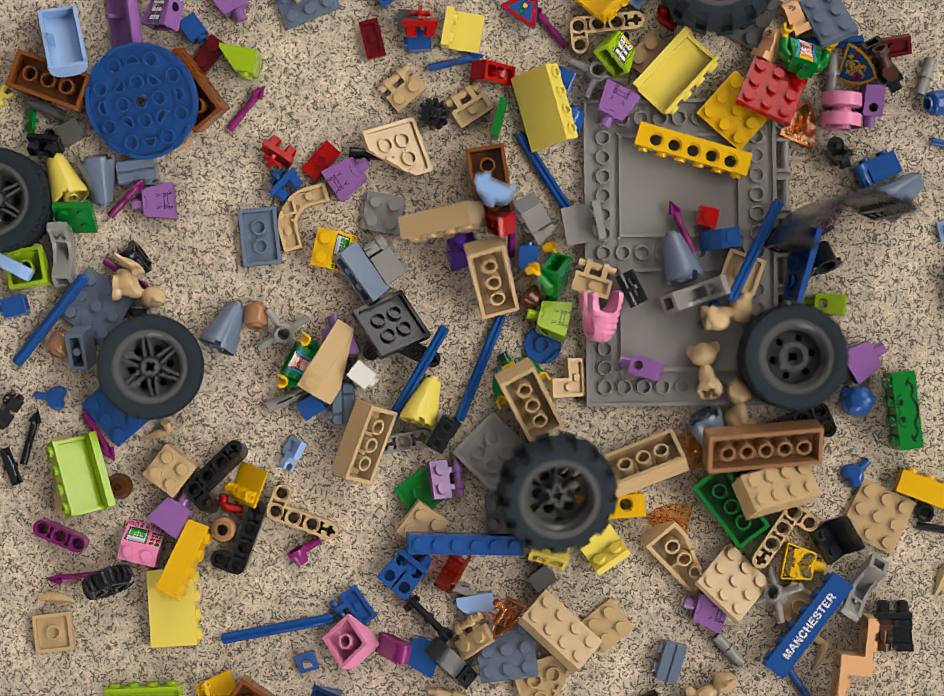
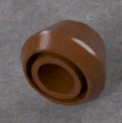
M537 285L530 286L518 299L519 305L525 308L533 307L536 309L542 303L540 299L542 293Z
M117 473L109 478L115 499H124L131 494L133 482L128 475Z

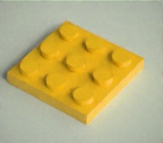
M734 70L699 109L696 115L733 148L741 150L765 124L768 118L734 104L745 79Z

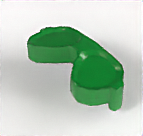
M29 107L25 110V115L29 120L24 129L26 132L35 133V122L38 123L39 119L35 118L36 110Z

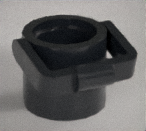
M131 240L128 243V247L118 253L120 256L130 258L144 269V274L152 270L151 260L142 247L134 240Z
M828 241L819 242L810 277L833 271L842 263L841 258L836 257Z

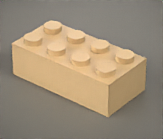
M464 201L398 217L402 240H409L410 243L426 242L431 238H443L446 235H456L467 230H479L481 225L487 224L483 201Z
M495 235L463 244L482 319L520 310L503 238Z
M529 357L494 375L529 442L535 440V435L546 432L551 434L565 427Z
M356 399L330 472L347 480L372 485L398 413L384 406Z
M672 428L603 455L615 474L618 486L616 489L617 498L689 470L686 456Z
M809 465L769 468L742 475L732 484L746 520L811 503L822 494Z
M546 589L533 599L524 615L518 621L520 626L571 673L579 671L603 642Z

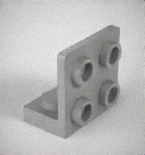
M599 199L593 200L590 203L561 208L568 246L607 238Z

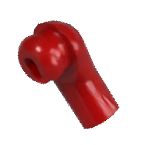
M661 4L657 9L658 22L673 32L678 24L669 19L670 9L665 8Z
M226 494L219 495V506L229 513H243V505L228 502L229 496Z

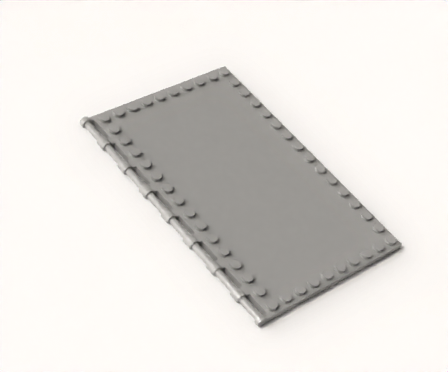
M709 98L681 100L677 104L679 109L672 116L668 114L666 117L646 99H639L621 123L614 120L609 129L599 124L603 117V114L597 111L601 99L583 100V113L585 115L583 122L584 204L590 203L593 200H600L607 236L603 240L584 243L585 259L590 258L593 259V262L603 265L606 263L610 264V267L617 268L615 276L607 274L606 277L607 280L613 281L611 291H622L615 277L633 269L648 298L647 301L630 308L625 296H623L622 308L619 310L620 316H618V322L616 323L617 328L610 340L594 342L585 336L586 407L734 405L728 399L727 387L737 376H739L740 381H744L738 370L739 365H737V349L741 340L740 337L743 335L747 325L757 315L767 309L778 306V295L784 298L786 274L789 273L787 260L791 253L779 254L762 247L757 258L767 262L755 295L752 298V319L748 323L744 324L730 318L728 327L720 331L705 330V328L702 329L698 325V322L701 321V306H708L712 300H719L722 306L728 307L730 301L726 299L727 294L667 315L664 314L659 297L718 277L721 273L729 248L701 252L698 233L711 231V229L694 225L700 205L720 209L717 225L714 230L740 226L742 246L732 249L746 254L774 199H777V181H781L783 206L770 233L776 227L777 219H783L791 213V207H789V181L791 180L789 142L791 140L779 135L781 130H776L775 121L768 119L741 149L753 153L747 176L741 177L739 180L729 177V173L722 172V174L711 172V168L705 166L703 169L692 166L693 163L691 162L679 163L674 161L673 157H658L655 155L656 152L649 150L647 153L636 150L637 147L633 146L639 123L642 121L732 147L696 115ZM657 136L650 137V143L657 146L660 144V139ZM674 141L669 142L670 150L677 151L678 144ZM776 142L781 143V168H776ZM688 147L687 153L690 156H696L697 150L694 147ZM707 152L706 159L710 162L715 161L714 153ZM730 157L725 158V165L733 167V159ZM670 200L681 209L679 213L696 249L693 255L704 273L703 276L698 274V279L679 286L675 282L672 283L671 287L667 286L665 282L662 239L667 232H681H679L680 230H678L679 228L673 216L669 215ZM777 257H782L783 284H778ZM590 270L589 274L597 277L601 276L600 271ZM587 294V310H589V309H588V305H589V304H588V294ZM598 297L600 309L606 307L609 298L605 300ZM783 299V305L791 304V301ZM717 341L720 344V351L711 367L716 378L720 380L724 391L718 398L702 399L697 391V387L700 384L698 379L700 366L691 362L690 358L686 355V348L688 346H696L700 342L711 343ZM788 353L789 357L787 360H791V353ZM633 354L664 363L665 366L660 382L628 373V368L618 366L621 355L632 357ZM771 357L769 359V362L771 364H775L777 362V359L775 357ZM637 363L636 369L641 370L643 364ZM785 371L784 379L789 378V374L787 371ZM752 393L751 398L745 402L746 405H769Z

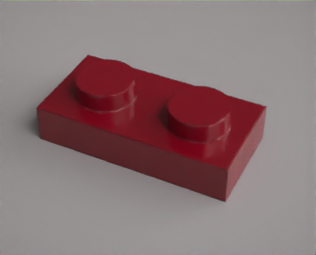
M374 18L359 22L368 61L385 57L386 52L378 19Z
M909 33L882 38L888 46L890 58L912 54L911 35Z
M210 34L193 58L205 76L223 53L219 47V42H224L213 34Z

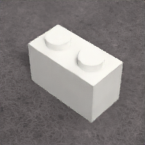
M358 360L347 374L349 378L364 390L368 389V387L370 389L373 388L379 381L377 378L379 374L362 360Z

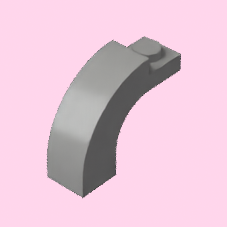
M48 222L47 231L53 248L51 277L55 288L69 287L76 279V246L72 227H68L67 222Z
M724 274L660 296L659 299L664 314L667 315L729 294L731 290Z
M874 553L868 557L851 580L850 584L854 587L841 603L840 612L855 622L861 618L870 593L886 576L889 566L887 561Z

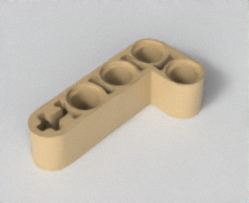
M639 11L619 12L614 17V19H618L621 22V26L617 28L611 25L612 20H609L604 25L593 15L573 18L569 25L572 53L576 56H582L587 52L589 47L588 36L612 34L616 31H639L644 24V15ZM634 17L639 21L637 25L631 22ZM625 18H627L626 22H628L627 27H625ZM599 21L602 24V28L594 29L592 23ZM580 23L582 24L583 29L581 31H575L573 29V24ZM577 42H582L585 48L577 50L574 45Z
M283 483L274 488L267 507V516L270 519L325 539H333L338 535L340 528L337 522L288 505L292 495V489L289 485ZM281 487L287 490L285 498L278 495V490ZM273 506H278L281 509L279 516H275L272 513ZM291 512H296L299 515L298 522L290 520ZM311 518L317 521V527L314 529L310 528L307 523ZM322 522H324L323 527L328 528L330 525H332L333 530H335V532H332L330 535L328 534L327 529L322 528L321 532L318 530L320 529Z
M796 506V514L793 516L788 515V509L779 511L770 527H768L751 552V563L757 568H765L795 525L806 531H814L818 526V519L801 506ZM807 517L812 518V524L809 527L804 526V519ZM780 522H784L786 525L785 530L782 532L777 531V525ZM769 538H774V546L768 548L766 541ZM763 547V548H764L766 551H768L769 553L766 554L764 551H762V550H760V549ZM756 556H762L764 560L760 562L756 559Z

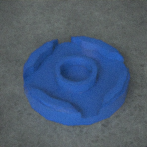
M536 327L531 329L524 340L526 355L533 362L540 364L555 360L560 354L561 342L535 332Z

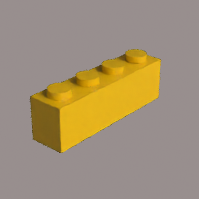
M910 467L899 469L892 490L944 509V480L942 483L935 481L936 477L925 473L924 476L918 475V470Z
M190 519L187 520L155 587L158 594L179 602L182 597H185L188 591L187 585L190 579L195 577L196 566L198 562L203 560L205 547L212 541L213 535L209 526Z

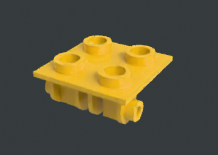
M242 461L235 482L226 483L224 489L226 493L230 494L229 497L252 508H256L268 472Z
M226 670L195 685L194 688L198 696H229L236 687L230 670Z

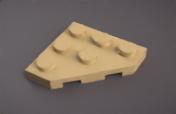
M414 116L360 133L368 153L410 176L416 177L433 171Z
M550 654L537 659L539 677L515 680L520 696H558L570 671Z

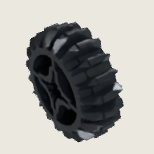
M127 564L107 566L99 571H94L93 574H89L81 582L83 593L89 600L103 599L120 593L131 587L134 583L133 571Z

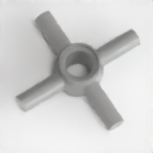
M573 58L570 60V66L587 72L590 81L584 94L586 99H591L596 84L604 79H610L623 86L625 78L619 76L614 79L599 59L590 64ZM598 68L602 74L595 75L592 69Z
M269 307L265 310V313L275 326L273 335L257 345L262 351L278 341L279 343H286L291 350L295 343L292 339L294 330L309 322L310 319L307 315H304L291 324L281 322L273 309ZM281 329H286L289 332V334L287 336H281L278 333V331Z
M769 566L767 567L770 584L765 587L764 594L760 595L753 606L768 601L774 605L776 620L780 624L785 622L782 605L786 603L788 595L802 591L804 588L802 583L785 588L777 583L775 567Z

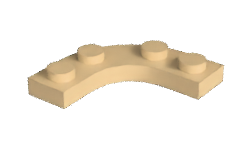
M325 182L296 191L283 205L278 218V230L284 253L303 248L298 221L305 209L330 201Z

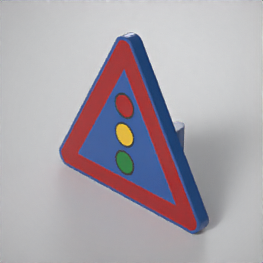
M508 0L500 5L501 9L531 29L536 28L538 0Z

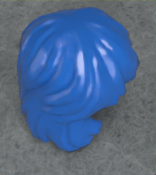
M846 385L841 388L838 401L840 407L847 415L861 417L866 415L873 407L875 398L872 392L862 385L860 387H849Z

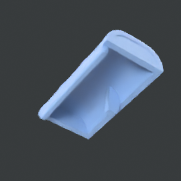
M76 5L38 10L50 74L56 77H68L85 72L88 68V61Z
M485 172L483 176L477 174L475 180L476 191L480 199L483 200L484 205L494 208V206H506L511 202L515 194L516 184L513 183L509 187L490 179L492 174L489 172Z

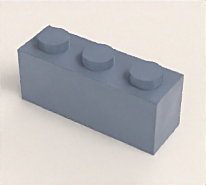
M357 242L347 245L332 257L365 305L375 301L389 289L382 276L375 269L372 261L368 259L363 248Z

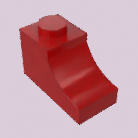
M487 59L474 60L471 63L470 80L513 86L511 78L515 76L516 67Z

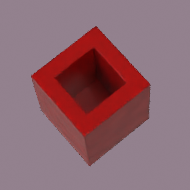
M700 205L694 225L714 230L717 225L720 209Z

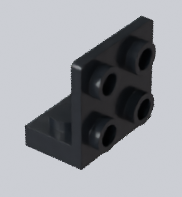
M846 514L822 521L814 531L808 532L827 565L833 564L843 555L865 548L861 537Z

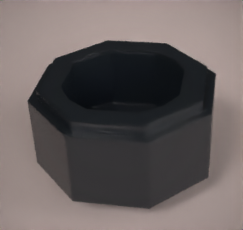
M927 503L918 504L914 509L915 518L921 522H930L935 516L934 508Z

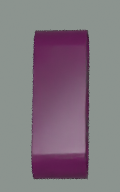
M41 519L33 525L35 535L72 552H81L89 546V539L86 535L51 519ZM41 523H45L47 525L48 529L46 533L41 531ZM59 530L64 532V540L58 538ZM76 538L81 539L83 543L81 548L75 545Z
M379 632L377 641L380 645L375 649V652L393 663L408 665L412 645L393 634Z

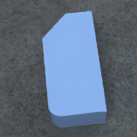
M0 253L1 268L26 281L31 280L35 270Z
M492 591L456 597L457 608L467 615L494 610Z

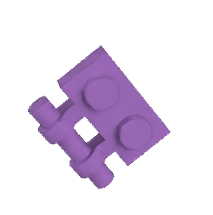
M452 459V467H448L447 460L427 462L432 500L452 498V491H456L457 498L464 497L465 483L462 482L461 472H463V469L460 466L459 459ZM449 474H454L455 484H450Z

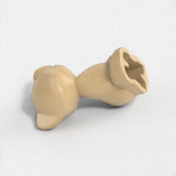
M118 269L113 275V301L120 300L122 296L141 299L145 308L160 307L165 303L166 294L164 291L153 286L143 289L139 285L138 277L132 275L128 269Z
M742 294L737 298L736 302L730 301L728 307L701 306V321L705 330L720 331L726 329L730 323V318L744 324L750 322L753 311L752 294Z
M717 341L711 343L700 342L696 346H688L686 348V355L690 358L691 362L700 366L698 371L700 384L697 387V391L702 399L718 398L724 391L720 380L716 378L711 367L720 351V344Z
M737 376L727 387L728 399L734 405L724 413V425L757 424L756 420L749 418L745 404L751 398L750 390Z
M716 672L713 676V684H707L699 690L691 686L685 687L686 695L716 696L717 693L727 694L735 690L738 678L731 672Z

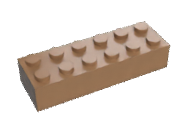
M817 419L703 428L702 464L708 473L822 464L824 428Z

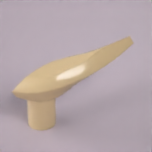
M116 252L113 254L123 267L131 271L132 275L137 276L145 273L144 269L134 260L122 257Z
M164 419L161 422L162 428L141 437V439L162 438L170 434L175 426L170 425L169 421Z
M944 564L936 577V586L932 594L934 596L944 587Z
M45 592L38 596L41 602L48 601L56 604L76 603V600L58 592Z
M819 635L814 638L813 641L820 648L813 663V672L822 662L829 647L830 638L824 640Z

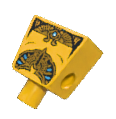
M785 541L778 577L780 579L812 580L814 572L824 574L826 563L816 560V552Z

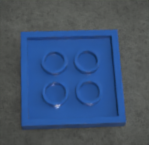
M101 387L81 403L118 447L150 421L135 418L121 412L110 403Z

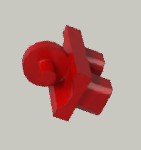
M418 5V10L410 11L411 16H418V18H403L402 24L405 27L407 37L417 36V27L424 26V36H435L438 18H422V16H430V10H422V5Z
M275 135L268 140L265 139L262 142L263 146L261 148V151L265 153L263 158L268 161L266 167L269 169L273 165L277 168L283 165L289 170L297 150L289 145L284 151L278 148L282 141Z

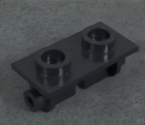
M13 389L10 393L7 392L2 399L3 404L0 407V429L2 430L5 427L8 428L15 417L9 413L10 410L17 413L24 404L23 400L25 397L20 394L15 396L16 393Z

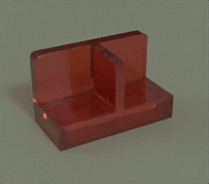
M450 555L433 585L450 595L472 556L468 555L466 559H463L458 555Z

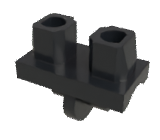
M46 129L44 134L28 133L26 136L29 142L27 150L31 156H37L42 151L45 156L54 158L56 153L63 154L65 148L61 145L60 136L55 135L53 129Z
M834 136L830 138L827 142L828 150H824L825 156L831 159L833 165L838 166L841 170L852 166L849 156L853 155L852 149L844 146V141L840 137Z
M633 269L615 277L630 308L648 300Z

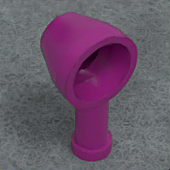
M317 536L305 545H300L290 550L287 556L294 564L301 566L308 561L307 552L318 545H322V542Z

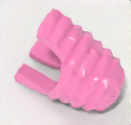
M581 290L579 292V307L581 309L580 313L583 315L582 326L584 327L583 332L586 338L594 342H606L612 338L617 328L616 323L618 322V316H620L619 310L622 308L621 304L623 303L624 296L622 291H610L609 301L606 307L602 309L599 308L598 293L589 292V310H587V291Z

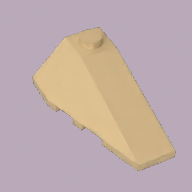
M339 319L336 321L297 386L331 405L341 389L354 328Z
M675 520L656 524L641 536L646 548L693 596L701 591L694 583L703 573L687 533Z

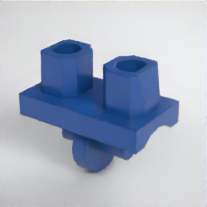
M293 167L282 178L281 176L286 172L283 168L277 173L274 170L270 172L273 177L269 182L274 187L269 193L282 202H285L290 197V194L284 189L288 183L295 189L303 184L297 175L298 172Z

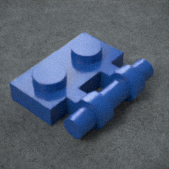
M356 584L340 595L343 603L339 604L336 599L329 602L333 608V613L337 614L341 620L346 616L343 610L346 607L350 610L353 617L364 625L377 617L376 612Z

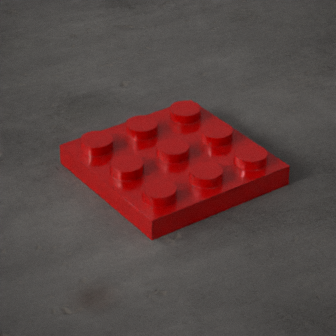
M755 55L734 104L788 127L808 78L800 79L797 74Z

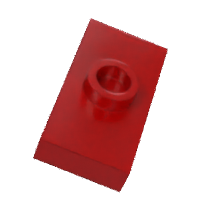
M326 140L301 169L314 181H317L322 176L321 172L329 168L341 155V152Z

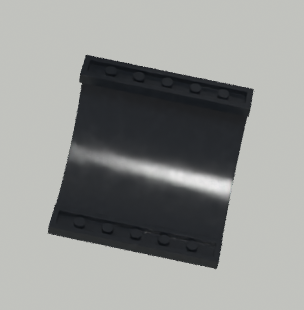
M861 191L813 202L794 210L784 217L772 230L763 247L779 254L816 249L819 241L805 234L812 223L834 204L856 208L859 210L858 214L874 221L915 214L918 212L920 205L915 204V200L906 196L899 197L880 191Z

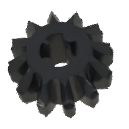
M435 97L433 100L428 98L425 100V103L420 104L421 109L417 113L422 115V117L418 121H424L423 127L429 125L430 130L435 128L440 130L442 125H447L448 121L446 119L450 118V114L446 113L449 107L444 108L443 106L445 101L439 102L438 98Z

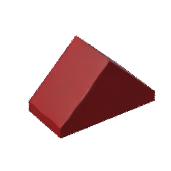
M485 212L487 232L501 238L515 231L514 212Z

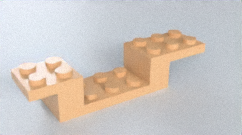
M862 613L858 650L834 649L830 696H846V689L850 687L848 675L871 677L872 672L875 671L873 654L877 651L875 634L879 632V622L869 613Z

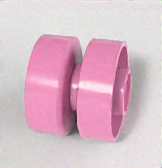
M826 91L822 93L821 106L832 109V111L821 113L820 127L835 131H849L850 129L861 128L862 114L852 112L851 110L862 108V93L854 91Z

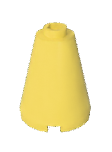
M56 153L54 158L48 157L46 167L52 204L53 202H75L77 200L83 202L89 196L88 188L65 156Z
M428 375L422 378L399 416L401 420L409 424L411 422L417 424V427L423 429H435L437 426L441 382L438 381V377Z

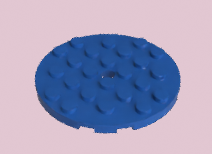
M134 42L111 49L95 64L85 90V105L94 131L97 135H100L107 146L117 153L130 156V158L153 159L174 151L188 138L197 119L198 93L191 73L175 54L156 44ZM139 96H143L147 100L144 106L138 104L137 99Z

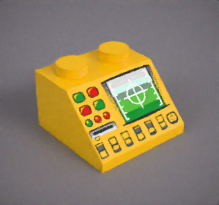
M318 227L310 265L341 272L332 257L347 245L356 242L357 236Z

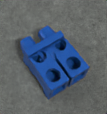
M402 547L377 575V578L390 588L399 576L403 574L392 588L403 600L408 598L428 572V567L433 560L428 554H423L418 560L413 556L414 554H408L405 551V547Z

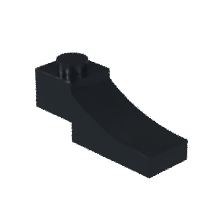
M435 636L424 650L443 672L447 673L456 684L464 689H467L478 675L469 664L462 660L438 636Z

